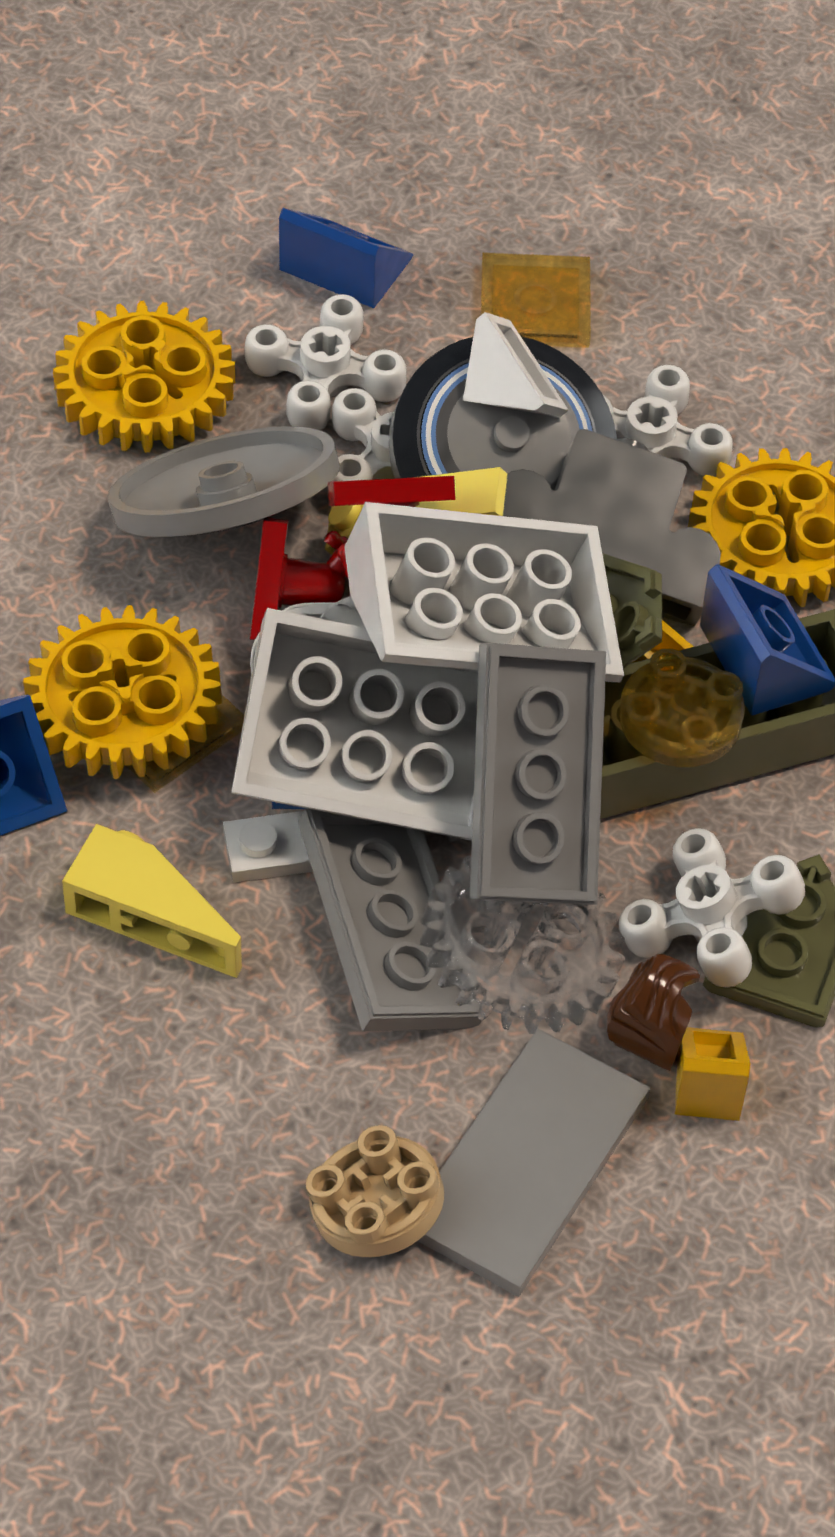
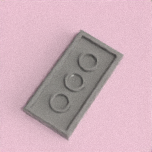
M497 643L479 645L470 900L597 905L606 651Z
M305 809L298 820V824L362 1032L466 1029L479 1026L485 1018V1014L424 831Z
M537 1028L439 1171L444 1185L443 1207L432 1228L418 1242L520 1297L649 1098L651 1087Z

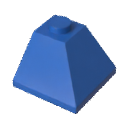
M28 694L0 700V835L68 811L31 697Z

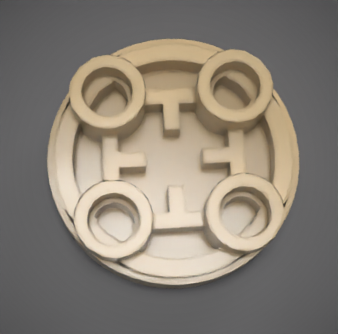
M381 1125L364 1130L357 1141L335 1152L323 1165L313 1169L306 1180L310 1210L321 1236L335 1249L358 1257L385 1256L411 1246L432 1228L440 1215L444 1202L443 1181L431 1154L418 1143L396 1136L391 1128Z

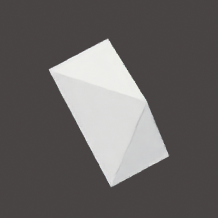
M486 312L479 316L475 323L463 401L555 417H562L568 412V408L512 322Z

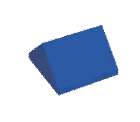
M282 208L279 217V270L337 294L352 296L359 303L371 308L376 307L414 255L318 215Z
M716 564L708 571L700 627L751 716L829 692L835 687L833 674L785 594L719 564Z

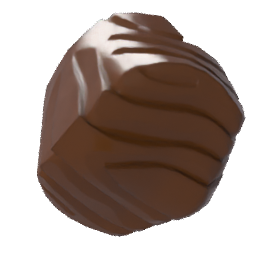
M656 954L650 959L639 963L633 969L626 986L617 993L609 1004L611 1005L607 1014L609 1040L616 1046L634 1053L636 1056L670 1072L692 1015V1009L684 997L681 996V991L684 987L699 981L700 974L698 970L679 959L664 954Z

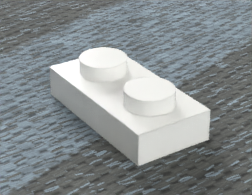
M304 811L223 822V834L232 883L313 872L298 824V820Z

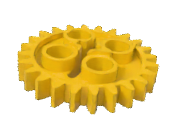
M139 301L136 312L131 313L121 303L116 304V316L111 318L98 310L95 312L96 325L93 326L79 321L77 323L78 336L65 335L64 350L56 351L55 353L56 367L53 368L54 390H56L58 407H65L67 422L79 421L80 434L83 436L98 430L99 444L102 446L110 442L114 437L120 438L121 451H127L133 441H141L145 453H150L153 441L161 440L171 450L174 448V436L181 435L187 441L193 442L195 441L194 427L197 426L211 431L213 429V416L224 417L226 415V401H233L235 362L232 361L231 345L222 344V331L219 329L208 332V319L206 317L189 322V309L186 307L175 315L168 314L167 302H162L156 312H148L146 303Z
M759 448L757 461L751 462L744 454L738 453L735 469L726 463L720 462L717 466L716 477L704 475L701 490H695L693 494L688 527L700 528L714 538L721 553V566L785 594V596H793L800 607H805L808 593H813L823 602L828 601L831 586L835 588V477L831 475L833 462L828 460L818 468L812 466L810 452H806L799 461L791 460L788 448H782L779 459H771L764 448ZM777 500H778V503H779L778 512H777L778 515L775 514V509H776ZM786 535L790 536V537H789L788 549H787V550H788V553H789L791 562L788 560V557H787V554H786V551H785Z
M127 605L122 618L115 619L107 607H103L100 614L101 621L95 623L84 614L78 615L79 629L75 632L59 625L57 627L59 644L42 640L40 642L42 658L29 659L30 677L23 678L25 695L28 694L31 697L49 755L63 751L65 766L68 768L85 759L89 776H94L102 765H110L113 779H119L124 766L132 765L137 775L144 777L146 762L154 760L159 767L167 770L169 769L168 753L173 751L179 756L188 758L190 756L189 739L197 742H205L207 740L206 724L217 723V705L222 704L220 668L218 662H213L211 645H199L198 630L196 628L181 633L180 620L177 616H173L162 625L158 623L157 609L155 608L149 610L143 619L135 618L132 605Z

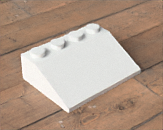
M365 502L344 548L350 596L381 662L478 670L479 645L484 643L606 651L605 681L621 682L624 677L598 526Z
M267 608L260 629L231 794L472 841L478 670L381 662L365 627Z

